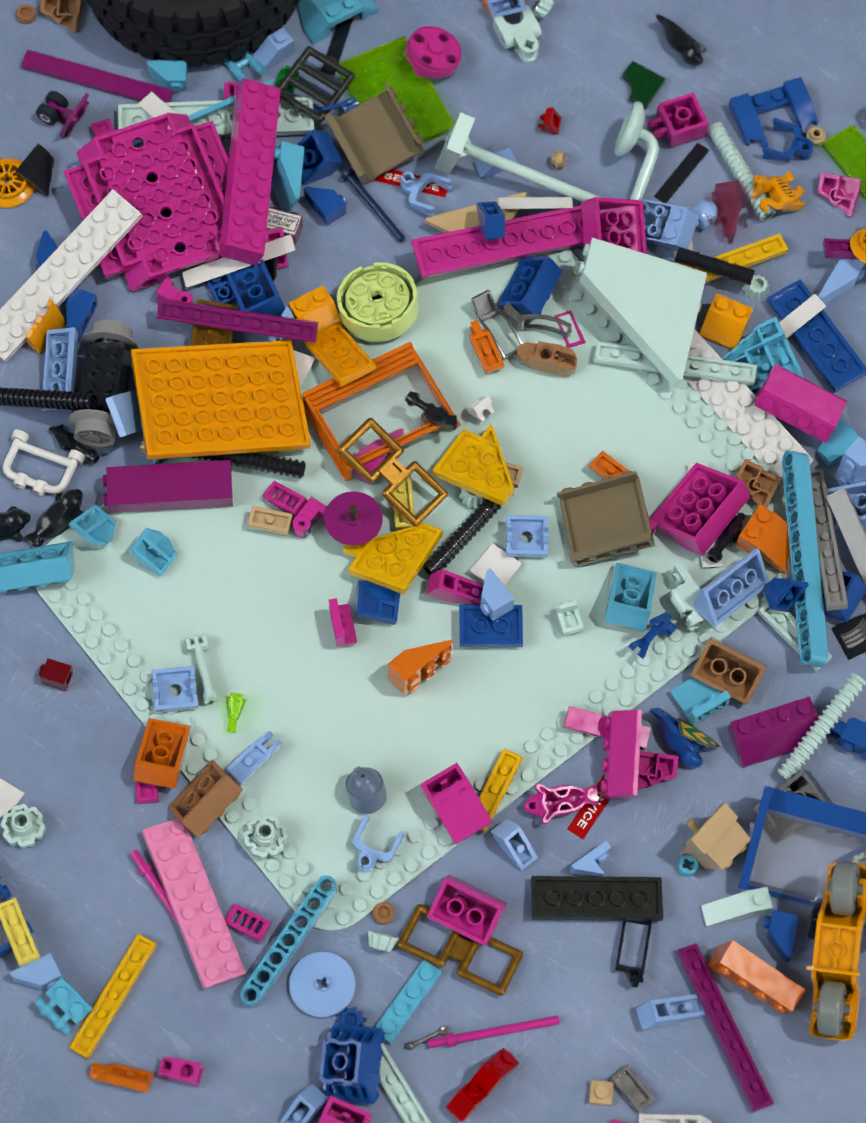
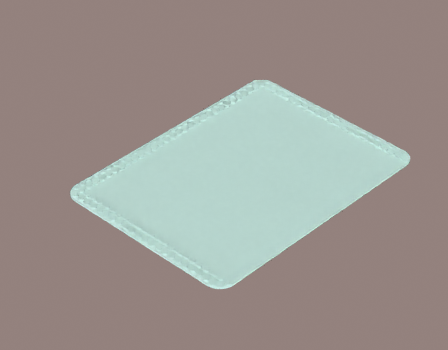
M569 248L532 257L549 256L563 270L559 282L551 292V296L544 305L541 314L555 317V315L571 310L586 342L571 348L577 357V367L570 376L562 377L528 368L527 364L521 363L517 358V354L505 359L500 354L504 362V368L485 374L470 342L469 334H472L470 322L478 320L471 298L486 290H490L494 302L497 304L522 258L422 279L415 284L419 299L417 319L411 328L399 337L387 341L372 342L359 339L349 331L347 332L371 359L411 341L413 348L461 424L456 430L449 426H443L436 433L426 434L401 446L404 452L397 461L405 468L411 462L416 461L432 476V470L463 429L482 436L489 425H492L505 462L523 467L518 488L514 487V495L510 497L500 510H497L496 514H493V518L489 519L488 523H485L480 532H476L477 535L472 537L471 541H468V545L464 546L463 550H459L460 553L456 555L455 559H451V563L447 564V567L444 569L484 584L485 581L470 572V569L492 543L506 552V515L548 516V557H514L522 564L505 585L514 598V605H522L523 647H460L459 605L464 604L447 602L427 595L429 574L424 570L423 566L406 593H400L398 618L395 625L354 616L356 583L364 579L349 574L348 568L355 558L343 553V547L346 545L339 543L330 536L324 520L319 518L311 527L310 535L305 538H299L294 534V518L292 519L288 536L248 528L247 524L252 506L283 512L262 497L272 482L276 481L306 497L307 500L312 496L325 506H328L336 496L345 492L356 491L365 493L379 504L382 511V527L376 537L398 531L395 530L393 506L382 496V491L389 483L380 476L374 483L369 485L353 474L352 479L345 482L307 416L306 420L311 441L310 449L260 452L261 455L265 453L267 456H280L281 459L286 457V460L292 458V461H295V459L299 460V462L305 461L306 467L302 479L298 478V476L294 478L292 475H280L279 472L274 474L273 471L268 473L267 470L262 472L261 469L242 468L241 465L236 467L233 464L231 466L233 506L109 513L108 507L103 504L99 508L116 521L113 539L108 545L102 546L90 543L71 527L46 544L52 545L72 541L75 572L72 579L66 583L59 584L58 582H53L44 587L35 585L38 594L145 727L149 718L191 726L181 767V772L190 783L212 759L226 772V768L268 731L273 733V736L264 745L266 749L278 740L283 743L279 750L242 785L237 783L243 791L238 799L232 802L218 818L294 912L297 911L320 877L329 875L335 879L338 887L337 894L313 928L323 931H339L355 925L370 914L378 903L388 900L460 844L455 845L424 795L420 786L421 783L458 763L479 797L505 748L522 756L523 760L495 814L496 816L597 738V736L563 728L569 706L608 716V713L611 711L633 710L698 660L710 637L719 641L724 640L755 616L768 603L762 590L716 627L707 621L694 631H691L685 624L687 617L681 618L671 603L670 595L672 590L680 586L675 583L672 577L674 565L682 562L699 588L703 589L749 554L736 546L737 539L730 546L726 545L721 552L723 555V566L703 568L701 555L686 550L658 529L653 534L655 543L653 547L575 567L571 562L569 555L571 551L563 513L556 493L561 492L564 488L579 487L586 482L594 483L601 481L602 477L589 468V464L601 451L607 453L629 471L637 472L640 477L649 518L653 516L689 472L688 464L708 462L709 468L736 478L744 459L764 467L763 470L767 472L769 471L765 463H760L754 456V451L742 443L740 436L732 432L727 426V422L714 412V408L705 402L701 394L695 391L685 377H683L678 387H674L661 372L594 363L597 342L631 347L638 346L613 318L609 317L605 309L579 282L581 274L578 273L581 261ZM499 313L484 320L504 355L518 348L520 344ZM570 314L558 317L572 324V333L567 338L569 344L580 341ZM544 319L524 320V325L540 324L560 329L558 323ZM562 325L563 330L567 332L568 327ZM515 329L522 343L538 344V341L566 347L563 336L558 333L541 329L521 331ZM546 355L541 356V357L544 358V359L550 358L549 356H546ZM313 356L315 360L301 386L302 399L303 392L333 378L315 356ZM413 366L321 410L320 413L338 444L341 445L368 418L374 419L388 434L402 428L405 435L420 428L423 410L417 406L410 407L405 402V398L410 391L417 392L420 397L419 399L427 404L433 403L436 407H439L416 367ZM480 396H489L495 412L488 414L484 410L483 416L485 420L479 422L473 415L468 413L466 407ZM369 428L348 451L352 455L354 453L357 454L361 448L380 439V437ZM192 457L169 458L161 464L206 461H204V458L198 460V457L195 459ZM414 471L411 474L416 517L438 493ZM434 476L432 477L448 492V496L420 523L431 525L443 531V536L428 559H432V555L436 554L441 545H445L444 542L449 540L450 536H453V532L457 531V528L461 527L465 519L470 518L469 515L474 513L475 510L474 507L469 509L467 504H462L463 499L459 498V495L462 493L460 487ZM780 482L767 509L778 514L787 522L784 488ZM280 490L276 491V493L273 495V498L276 497ZM752 497L748 499L738 512L745 515V519L742 521V530L758 508V504ZM145 528L161 531L169 538L174 550L178 554L162 576H158L141 566L129 551ZM524 532L521 535V540L529 543L533 540V536L529 532ZM763 562L769 582L773 577L785 579V574ZM616 563L657 572L651 612L645 631L604 621ZM337 598L338 605H350L357 638L356 644L336 647L329 612V599ZM567 600L572 602L578 601V611L584 630L563 636L556 615L557 606ZM667 612L672 617L670 621L677 626L676 630L669 637L666 633L663 635L659 632L651 641L647 653L642 659L637 655L641 649L637 647L633 651L628 647L629 644L641 639L653 627L649 623L652 618ZM202 634H206L209 649L203 650L212 689L217 697V702L210 700L208 704L204 703V688L195 652L188 653L185 638H190L191 645L195 644L193 637L198 636L199 643L203 642ZM447 640L453 641L452 660L446 666H440L436 669V673L429 680L424 679L415 692H409L404 696L388 679V663L404 650ZM194 666L198 708L156 713L152 670ZM172 685L169 688V693L173 696L179 695L182 691L179 685ZM357 766L361 768L368 767L378 771L383 778L387 792V800L384 806L374 813L367 814L370 820L360 840L373 850L387 853L391 851L400 830L405 834L392 861L381 862L377 860L373 870L368 873L361 872L358 869L357 859L361 852L354 847L352 842L365 814L353 810L346 792V780ZM268 814L279 818L280 825L286 826L288 840L283 843L284 851L279 853L277 857L268 855L266 859H260L259 857H254L252 850L245 847L243 834L248 831L247 824L254 817L258 816L263 819ZM368 859L362 861L363 866L369 863ZM325 883L322 885L321 890L328 892L332 889L333 885ZM312 901L309 904V908L312 910L320 907L319 901ZM301 919L306 924L308 923L306 919Z

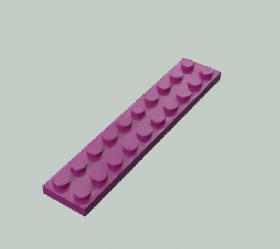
M579 205L573 208H564L505 220V237L493 241L484 238L480 226L412 239L411 246L421 279L584 245L582 208Z

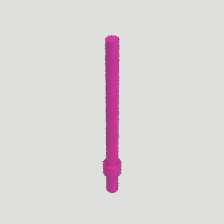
M138 850L132 851L130 856L139 867L137 870L142 877L147 879L177 923L165 890L152 872L153 868L148 862L144 861Z
M557 1015L455 1035L454 1033H448L444 1037L428 1039L429 1048L445 1045L452 1047L456 1046V1043L558 1025L560 1021Z

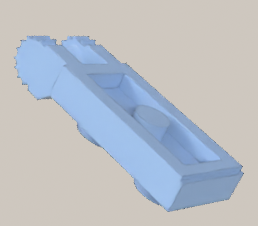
M270 731L265 733L226 768V772L237 783L242 785L283 745L278 740L268 749L264 747L271 740L273 733Z

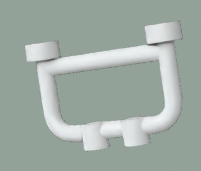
M14 429L11 435V439L14 441L3 463V472L6 477L14 480L13 485L19 489H25L26 485L33 487L32 492L39 496H44L45 492L58 494L64 491L77 465L83 464L85 455L77 450H70L66 458L26 443L29 435L24 431ZM20 449L67 466L61 482L57 486H52L43 480H35L26 474L13 472L11 465L18 450Z

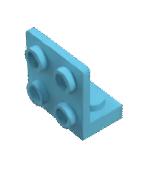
M694 677L675 687L670 692L692 726L728 706L731 698L727 690L720 693L719 690Z

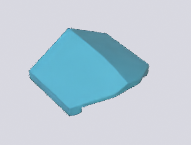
M96 504L69 523V526L88 542L106 546L112 541L116 521Z
M145 528L129 549L141 566L158 576L164 574L178 555L168 537L161 531Z

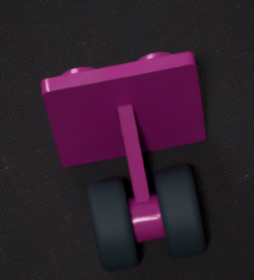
M50 91L45 97L47 104H40L36 110V115L48 125H55L59 117L65 120V125L60 134L63 138L66 133L71 134L78 119L80 120L86 112V108L89 105L87 101L89 94L86 93L76 108L71 110L67 109L69 103L62 94Z

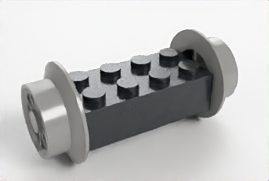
M96 321L93 323L92 331L84 334L82 337V345L86 348L79 392L95 393L98 403L95 410H75L69 415L68 422L75 428V440L90 447H110L115 443L116 435H119L106 398L127 392L132 365L131 349H138V344L132 339V329L119 321Z

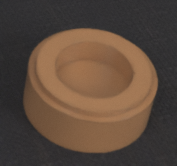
M28 4L18 7L16 15L20 23L30 24L36 19L34 7Z
M380 902L374 907L373 918L376 923L387 925L393 921L395 911L391 904Z

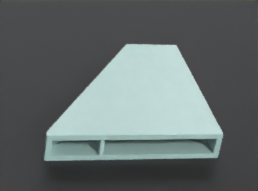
M592 238L589 244H585L582 252L585 259L579 265L578 273L581 274L579 282L674 387H678L683 380L707 273Z

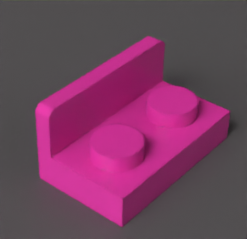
M337 598L329 599V612L336 647L356 644L357 638L350 605H338Z

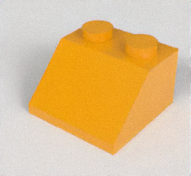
M324 285L288 303L294 318L319 322L317 334L336 324H340L343 327L334 301Z
M716 293L699 334L703 339L733 350L741 341L751 319L753 308Z

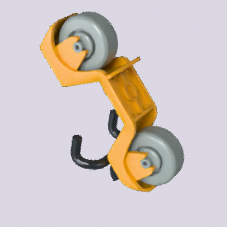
M837 861L830 864L827 868L824 899L822 902L817 903L812 910L808 937L815 939L812 967L806 966V970H812L811 979L814 989L809 1033L819 1038L848 1041L853 1039L857 1030L861 994L858 967L862 930L866 922V866L860 863Z

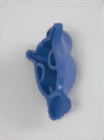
M661 708L650 709V712L659 721L663 740L679 755L683 765L699 768L703 764L699 750L705 749L706 746L680 735L677 719Z

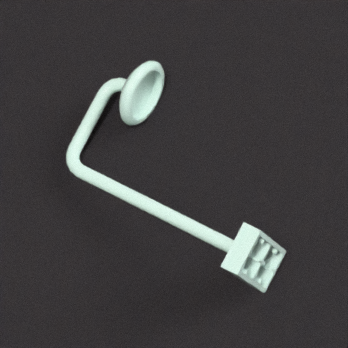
M640 101L635 102L631 106L614 148L615 155L621 157L635 146L637 140H641L647 145V154L630 200L643 198L659 153L657 139L652 133L643 129L645 111ZM461 112L447 135L435 169L450 174L458 159L468 155L581 202L593 197H600L472 145L468 136L475 118Z

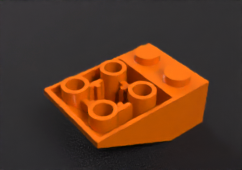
M447 640L404 650L388 663V679L404 696L409 692H415L424 679L429 680L436 673V669L440 666H446L452 660L453 641Z

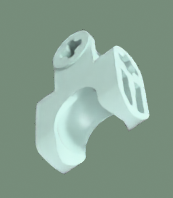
M526 6L527 9L521 11V22L518 24L507 23L503 16L494 17L493 28L504 49L514 47L521 61L525 63L536 61L539 47L537 38L542 36V32L530 7Z

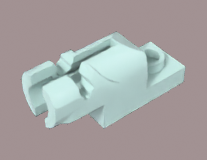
M679 562L674 565L672 577L675 583L680 586L672 590L670 600L680 614V617H687L685 624L691 631H694L707 622L692 606L701 589L683 563Z

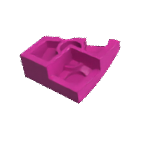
M640 751L637 790L676 778L679 756Z

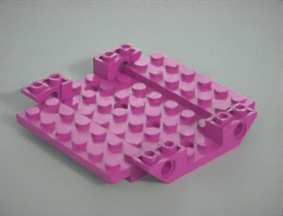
M166 113L93 138L79 149L76 154L81 165L64 171L82 221L112 190L116 191L143 215L99 263L105 279L126 272L124 275L132 293L163 282L166 277L169 278L170 273L202 262L206 264L223 258L218 256L229 159L213 121L195 126L191 124L187 114ZM141 140L144 145L136 148L133 146V142ZM149 175H156L158 179L156 182L151 183L147 181V177ZM165 209L172 212L169 217H163L160 213ZM182 244L186 247V250L179 253L174 248Z

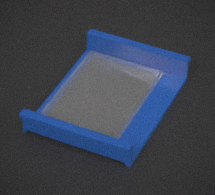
M765 786L738 888L754 890L767 887L769 895L815 907L817 903L822 902L824 899L827 868L830 864L837 861H850L866 866V812Z

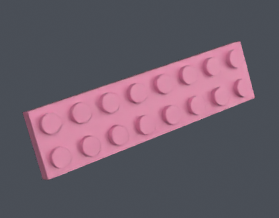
M177 818L143 829L142 835L203 989L206 990L244 977L246 975L245 969L188 828Z

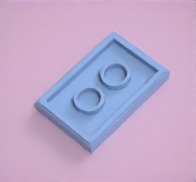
M136 390L106 398L119 437L143 431Z

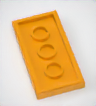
M336 324L318 333L316 343L304 341L309 351L341 387L377 369L373 360L340 324Z

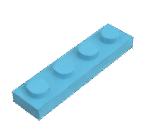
M422 961L375 1027L382 1028L385 1036L384 1041L390 1045L442 974L440 970L427 961Z

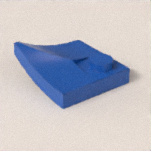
M366 580L358 581L356 583L354 616L395 625L398 618L400 593Z

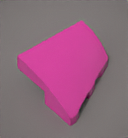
M821 172L817 192L847 213V216L853 217L862 180Z

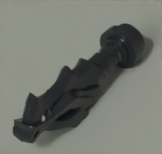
M410 391L405 398L407 405L410 407L417 406L422 409L423 414L434 426H449L456 430L458 425L457 415L447 414L442 406L436 407L433 403L427 404L419 399L420 397L417 392Z
M64 424L49 427V432L55 435L60 448L69 452L70 450H77L85 455V462L94 465L98 462L100 458L98 451L86 449V447L75 440L74 434L64 430Z
M738 513L723 530L717 546L708 551L707 558L713 563L721 561L723 558L721 552L726 545L730 546L732 542L734 543L736 539L738 540L742 531V521L745 519L744 513Z

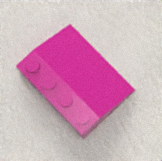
M593 197L581 202L584 246L589 244L592 238H596L647 254L642 200Z
M695 463L650 519L655 521L657 524L656 529L686 550L703 556L751 496L744 481Z

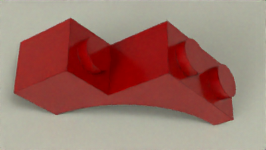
M504 1048L501 1049L480 1067L466 1085L459 1089L446 1108L458 1120L464 1122L475 1112L487 1096L516 1069L519 1062L512 1053Z

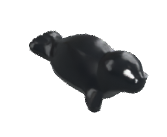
M657 14L656 19L664 26L665 36L670 46L682 55L686 64L690 66L701 65L704 59L700 52H705L706 47L672 20Z
M68 489L64 493L56 494L55 502L41 516L36 531L26 535L25 539L32 543L34 547H40L45 540L56 537L68 528L72 520L84 513L80 510L83 497L82 491L80 489Z
M16 506L10 507L6 512H1L0 540L10 538L21 542L23 537L20 534V530L30 522V514L17 509Z

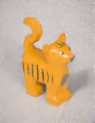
M790 171L784 176L773 175L767 178L765 175H755L753 177L755 193L751 198L754 199L765 192L770 196V198L760 200L759 206L762 211L768 212V207L774 210L798 211L805 205L804 202L799 200L805 193L804 189L801 186H797L794 190H791L788 185L795 178Z

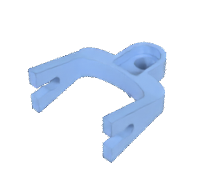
M411 172L403 173V176H401V189L409 194V205L428 217L435 216V207L418 202V196L422 189L431 182L452 192V180L429 172L423 174L420 179L415 178Z
M367 814L364 815L352 841L354 847L361 852L357 859V866L364 873L372 871L377 860L391 862L405 836L404 832L400 830L390 852L384 853L369 848L360 840L370 820ZM368 859L369 863L363 866L362 861Z

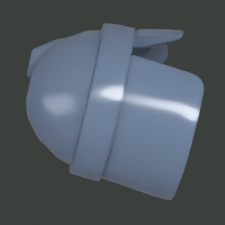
M357 766L349 774L346 780V792L353 810L361 814H370L380 810L387 800V792L380 773L372 768Z

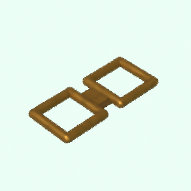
M368 418L337 449L338 453L369 483H374L382 476L389 483L382 491V496L415 527L448 496V492L418 462L413 461L405 468L397 461L403 454L404 449L372 418ZM369 428L394 450L372 473L348 451ZM414 471L438 493L416 517L392 494Z
M418 904L397 942V947L439 968L445 966L448 958L460 963L457 970L459 977L499 996H503L523 957V952L493 937L490 938L487 945L513 957L500 984H494L467 971L480 943L474 940L471 942L459 937L460 933L454 930L439 957L407 943L421 915L427 916L430 908Z

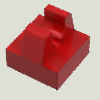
M553 107L546 108V112L539 117L543 123L538 124V127L541 131L550 132L551 135L559 134L562 117Z

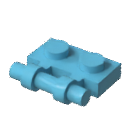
M63 976L46 990V994L51 998L47 1003L41 997L34 1003L40 1009L39 1012L43 1016L46 1015L54 1023L53 1026L57 1030L60 1029L65 1035L72 1029L66 1023L70 1018L77 1024L93 1009V1006ZM56 1004L65 1012L61 1017L52 1009Z

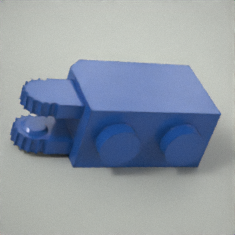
M854 717L848 719L847 723L838 720V723H834L835 727L829 730V735L838 739L837 744L847 752L853 751L866 760V723Z

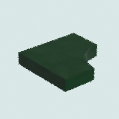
M634 61L630 63L622 76L631 87L629 101L632 103L640 101L645 110L666 79Z

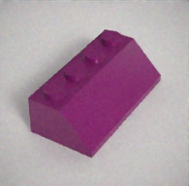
M809 696L731 721L728 732L742 767L745 768L794 752V748L799 746L798 742H802V737H806V732H809L811 730L810 727L815 725L814 721H818V715Z

